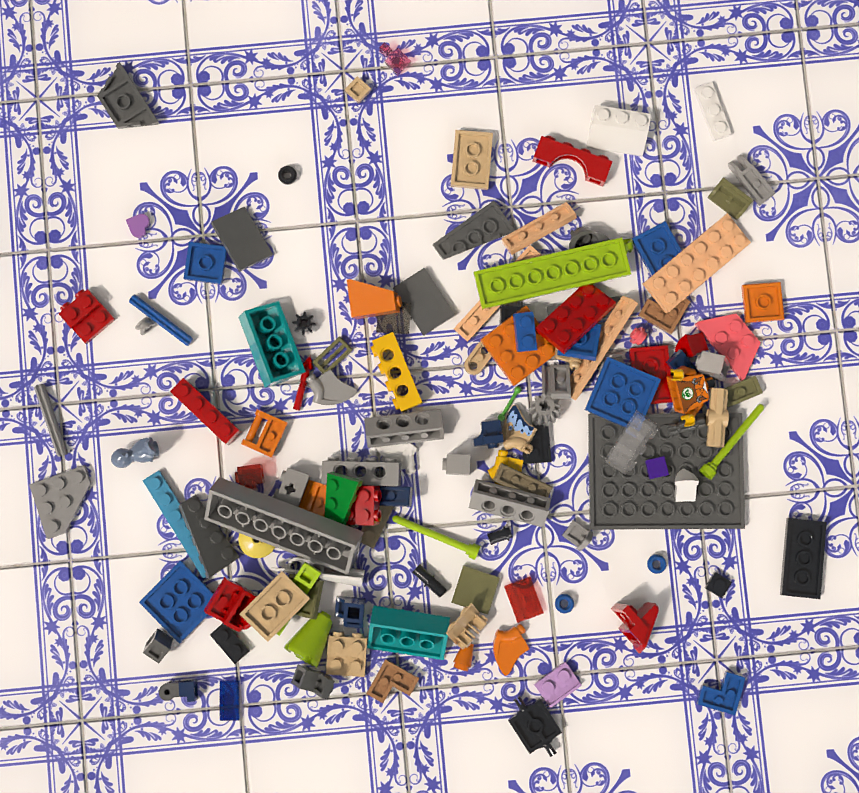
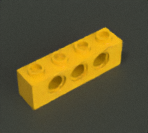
M391 332L372 340L373 346H370L374 357H379L381 363L377 365L381 374H386L388 381H385L389 392L393 391L395 398L392 401L396 410L400 409L402 413L422 405V400L394 333ZM386 351H391L394 354L391 360L383 358V354ZM392 369H399L401 375L398 378L391 377L390 372ZM400 386L408 388V393L405 396H400L397 393Z

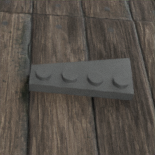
M493 200L433 243L432 246L442 260H445L508 235L515 230Z

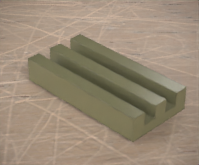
M339 336L312 363L322 373H325L330 369L333 370L353 349ZM340 342L342 345L319 365L318 362ZM344 348L347 349V350H346L337 360H335L326 370L323 369V368H324L332 359H334Z

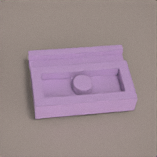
M564 661L535 682L534 686L549 707L552 708L581 687L582 684Z

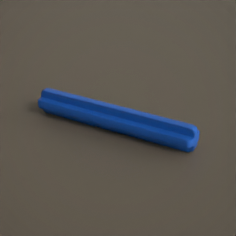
M134 294L129 299L130 304L183 344L189 346L192 343L193 338L137 295Z

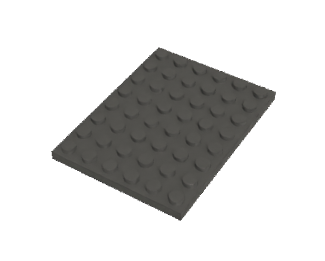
M653 413L646 414L639 433H636L597 415L588 414L589 530L745 529L743 436L716 467V475L710 480L699 469L704 464L711 462L722 448L706 446L707 425L703 428L669 435L667 426L671 424L677 425V423L685 421L680 418L685 414ZM706 413L696 414L695 419L704 417L706 422ZM729 413L728 425L725 427L724 445L742 425V413ZM664 456L669 475L649 479L645 460ZM682 469L690 471L699 480L695 501H675V477Z

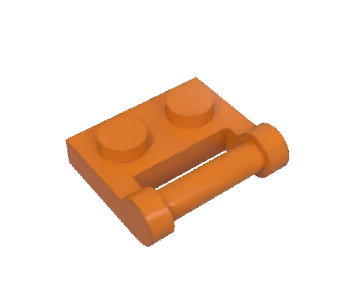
M256 409L254 421L241 444L273 458L288 423ZM264 418L267 420L257 444H254L252 441Z

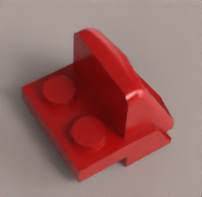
M224 577L205 607L204 612L222 621L224 625L241 632L242 629L246 630L251 625L240 613L257 595L241 584Z
M646 602L636 610L632 605L616 603L611 610L623 622L618 629L640 654L647 647L659 613V607L656 603Z

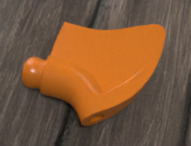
M518 624L507 631L497 629L494 636V657L499 669L505 676L510 673L517 659L529 650L527 643L522 637V634L526 632L522 624Z

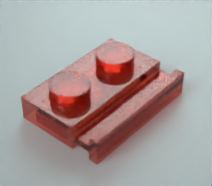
M530 576L504 586L517 623L544 614Z

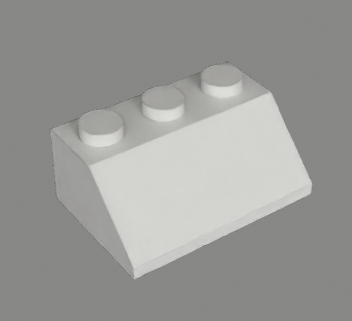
M595 105L591 116L587 148L642 157L649 132L651 114Z

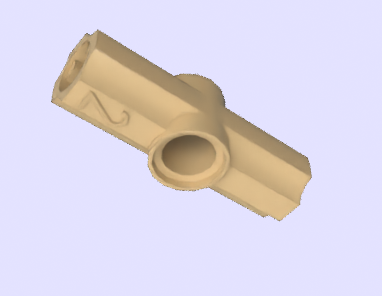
M710 389L709 408L706 412V425L708 426L706 446L724 447L725 427H727L729 412L727 410L728 389Z

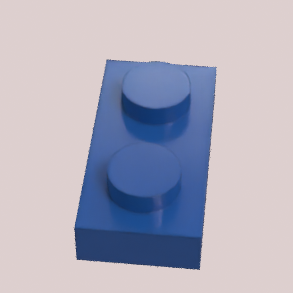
M534 313L513 314L517 352L537 350Z

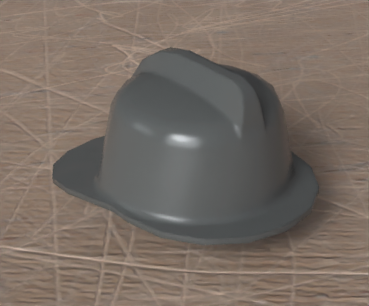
M582 226L576 230H571L569 249L610 239L606 235L593 231L587 226Z

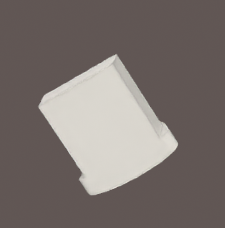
M686 469L680 470L675 477L676 502L695 501L696 488L699 480Z

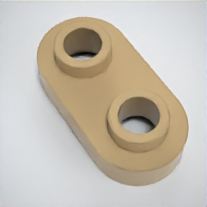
M481 341L476 345L464 363V369L470 375H478L492 357L489 352L487 354L481 352V349L485 347ZM476 363L477 368L471 369L470 364Z

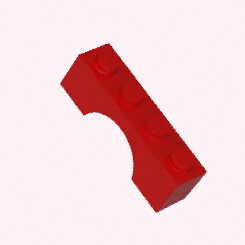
M541 136L532 162L549 168L559 160H573L582 167L585 181L602 187L606 182L613 162L605 155L597 156L591 154V151L581 148L580 150L574 148V145L571 143H560L551 136Z
M182 378L170 391L226 445H230L242 432L187 379Z

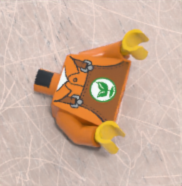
M680 366L677 369H671L674 375L667 376L666 378L675 412L685 414L680 418L685 420L684 427L695 424V416L704 403L709 400L708 389L714 388L715 382L712 377L704 378L703 374L697 373L693 368Z

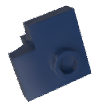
M500 420L481 422V433L477 438L473 439L474 447L488 446V449L499 448V444L504 442Z
M336 597L335 617L343 619V627L363 629L366 598Z

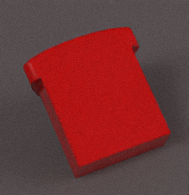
M703 332L693 335L685 334L678 341L675 352L683 350L687 357H694L696 354L702 353V351H708Z

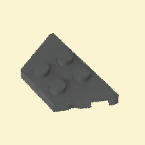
M117 63L114 73L111 77H108L104 88L97 95L118 129L158 125V120L121 63Z

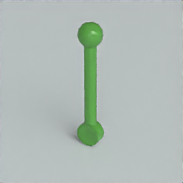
M516 386L514 388L515 392L513 393L512 397L507 403L502 414L498 415V420H505V414L507 413L517 394L522 391L520 386Z

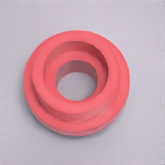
M643 327L635 328L630 334V342L640 345L647 336Z

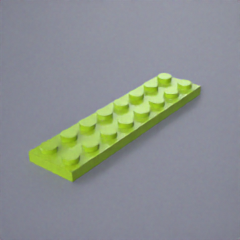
M621 237L474 271L473 274L483 310L630 276L631 270L623 238Z

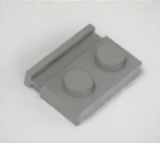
M542 365V399H545V397H551V399H571L569 365Z

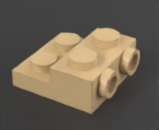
M333 631V635L329 634L326 674L365 677L368 637H364L363 633H352V636H346L344 632Z

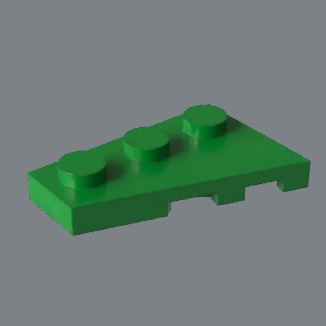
M335 472L327 473L324 517L347 525L352 503L356 501V493L358 487H361L363 480Z

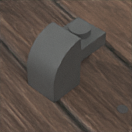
M299 664L291 681L299 689L313 692L327 700L333 691L335 682L332 676Z

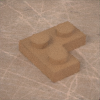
M685 298L670 312L665 313L659 304L647 299L638 316L671 335L691 301Z
M385 659L366 694L381 703H384L392 687L410 696L419 677Z

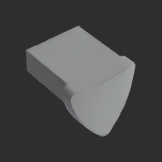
M572 520L562 536L574 544L578 551H581L591 542L593 532L586 530Z

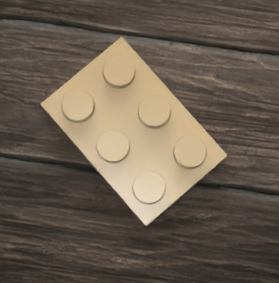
M455 130L451 187L488 190L493 133Z
M281 571L240 615L269 642L307 603L310 597Z

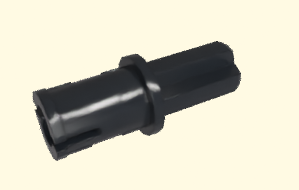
M421 564L412 572L424 583V587L427 586L439 598L446 593L447 589L434 578L435 575L432 576Z

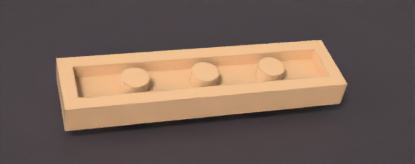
M565 202L501 238L502 243L510 254L513 255L577 218L576 213Z

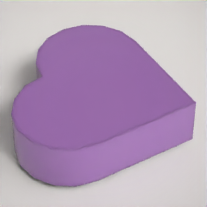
M138 214L126 219L129 230L135 238L140 239L146 235V228L150 225V219L147 215Z

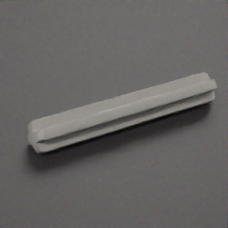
M44 384L36 385L34 390L56 455L58 457L65 456L68 452L46 386Z

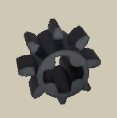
M305 311L302 316L296 314L297 321L292 322L293 325H297L294 331L297 333L301 330L303 336L308 331L313 333L311 328L317 325L311 322L314 316L307 317ZM302 320H304L305 322L308 321V326L306 328L304 326L301 327Z

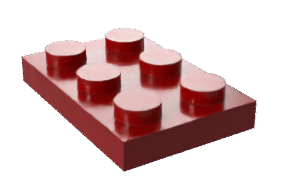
M668 345L630 348V366L661 379L650 405L673 403L666 378L671 376L670 367L666 363L669 360Z

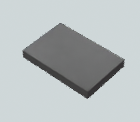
M245 206L211 222L212 227L239 272L272 257L273 253Z
M425 268L393 287L394 292L398 293V296L400 295L403 306L423 336L455 316V313Z

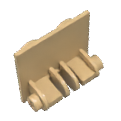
M470 603L469 606L463 608L460 617L449 625L446 634L463 650L465 647L468 648L473 641L466 634H469L474 639L476 638L469 630L472 629L475 633L479 634L472 626L482 631L487 625L488 619L481 615L475 606Z

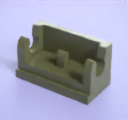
M724 177L707 197L735 220H738L754 201Z

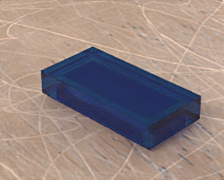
M220 680L219 721H239L240 680Z

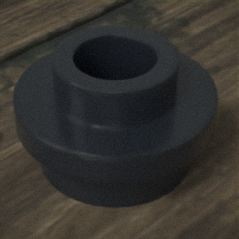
M284 166L279 170L278 178L281 183L290 185L296 181L297 172L291 166ZM290 173L291 177L286 179L284 175Z

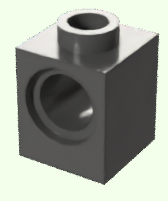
M157 628L146 642L143 654L159 664L170 651L173 638Z

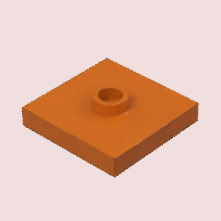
M781 282L741 286L745 323L781 321L785 319Z

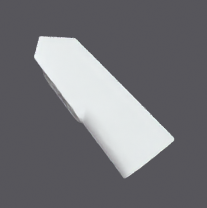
M302 557L292 558L287 564V569L270 568V570L296 575L299 570L292 569L291 564L293 561H299L301 565L304 562L311 566L317 564L322 572L318 579L362 587L365 570L352 568L348 575L325 571L323 565Z

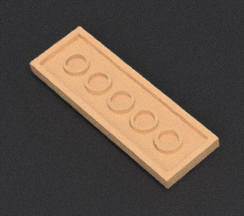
M727 213L642 284L664 312L668 313L751 242Z

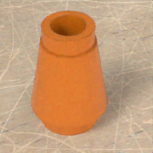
M471 643L468 648L465 647L463 650L459 649L453 660L454 668L468 672L469 667L471 668L474 644Z

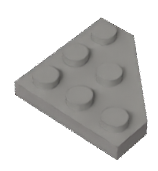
M85 465L29 484L47 539L68 532L86 492L89 491L92 485Z

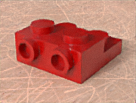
M82 289L76 293V299L73 302H66L60 307L61 312L58 314L81 340L88 344L116 319L89 289L86 291Z
M379 486L358 487L357 498L352 503L347 525H379L382 517L381 510H379V502L382 498Z

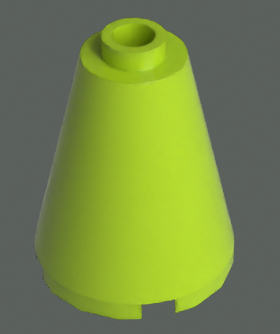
M322 610L320 613L318 612L317 619H309L285 644L284 649L289 653L291 651L294 652L295 657L317 668L333 623L330 619L331 615Z

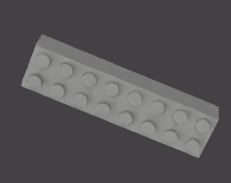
M221 477L217 479L209 490L204 520L347 575L356 562L363 532Z

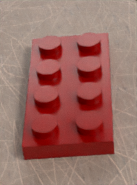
M593 284L579 287L536 327L535 331L565 354L616 306V302Z

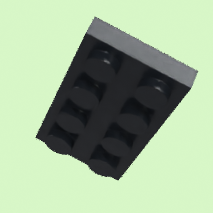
M786 518L780 595L821 599L827 522Z

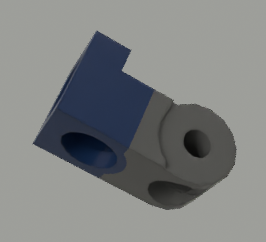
M197 679L167 682L160 687L159 696L165 701L172 700L175 697H187V702H195L198 700Z

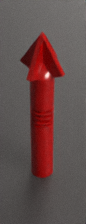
M311 355L303 363L306 372L301 374L300 385L293 406L294 410L300 411L305 386H307L306 378L309 377L310 370L313 369Z

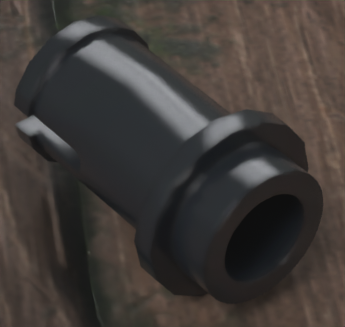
M505 526L501 530L487 534L491 545L504 540L510 541V538H513L510 527L505 528Z

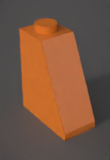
M352 279L347 280L352 318L363 319L400 312L402 300L398 293Z

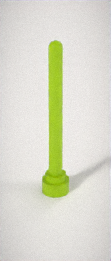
M763 404L756 406L714 459L699 469L706 478L712 480L716 475V467L764 410Z
M398 515L392 517L393 522L462 550L473 560L477 557L481 547L478 544L469 543L468 545Z

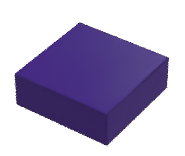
M664 456L645 460L649 479L669 475Z

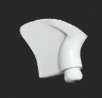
M407 443L375 447L384 459H397L396 463H401V470L405 469L406 474L409 475L416 472L414 454L418 448L414 444Z

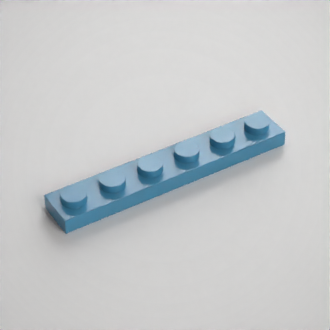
M158 470L142 481L202 578H206V571L203 564L200 563L197 548L193 545L191 533L187 529L178 507L181 503L161 471Z

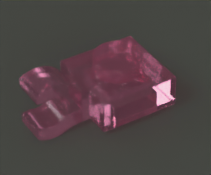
M385 42L379 47V52L387 58L385 64L397 76L411 64V60L399 48L393 51Z

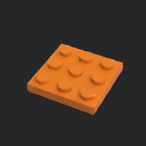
M526 305L522 307L520 310H518L516 313H524L531 311ZM513 315L480 339L512 386L518 384L555 356V347L537 332V350L517 352ZM534 317L535 330H536V327L539 325V322H538V321L536 320V318Z

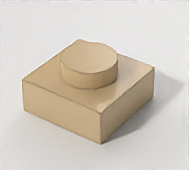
M358 76L344 89L358 104L371 92V88Z

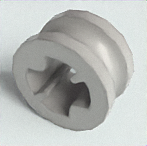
M145 317L135 326L136 330H140L141 335L148 333L155 325L153 322H149V317Z

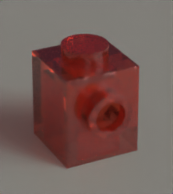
M255 464L237 467V472H235L236 483L249 489L257 488L256 485L265 484L263 465Z

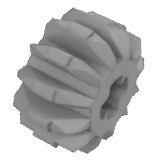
M535 396V401L530 402L529 414L532 415L531 419L533 421L538 420L537 423L539 425L545 422V425L548 426L549 421L555 424L556 418L561 416L559 411L562 408L558 404L559 400L551 399V397L542 399V397Z

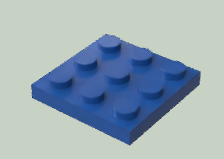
M606 357L584 410L639 433L661 379Z
M180 560L139 603L180 644L208 616L204 609L214 593Z

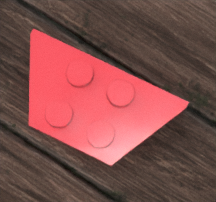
M737 313L695 323V326L700 332H703L704 337L718 354L726 356L730 363L729 367L741 381L744 380L761 342Z

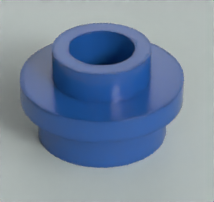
M652 555L647 560V567L654 574H660L666 569V560L661 555ZM656 560L660 563L657 568L653 566V562Z
M561 594L555 599V608L560 613H569L574 608V600L568 594ZM562 600H566L568 602V605L566 607L561 606Z

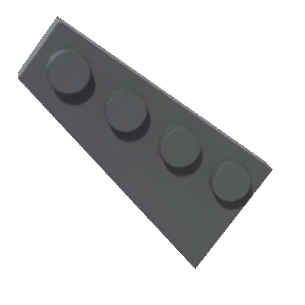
M196 494L178 506L186 527L191 533L193 545L197 548L200 563L204 566L207 579L240 558L218 525L204 520L206 508Z

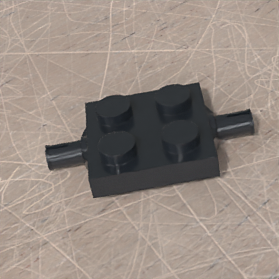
M518 696L517 698L520 703L516 698L513 701L520 710L508 719L510 725L529 754L537 749L545 748L549 757H552L557 752L551 745V742L562 733L561 729L541 699L526 705L521 696Z

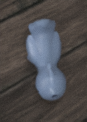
M151 437L140 439L131 449L119 448L111 455V462L117 468H126L135 461L140 463L153 462V458L159 456L158 444Z

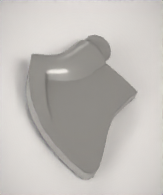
M331 369L319 377L311 374L306 378L309 387L314 393L312 402L317 404L335 405L345 402L357 394V389L340 381Z

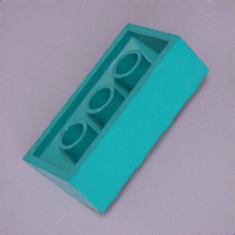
M279 301L243 311L238 318L264 388L285 382L306 372Z
M373 605L367 648L444 660L448 638L446 632L450 624V617Z

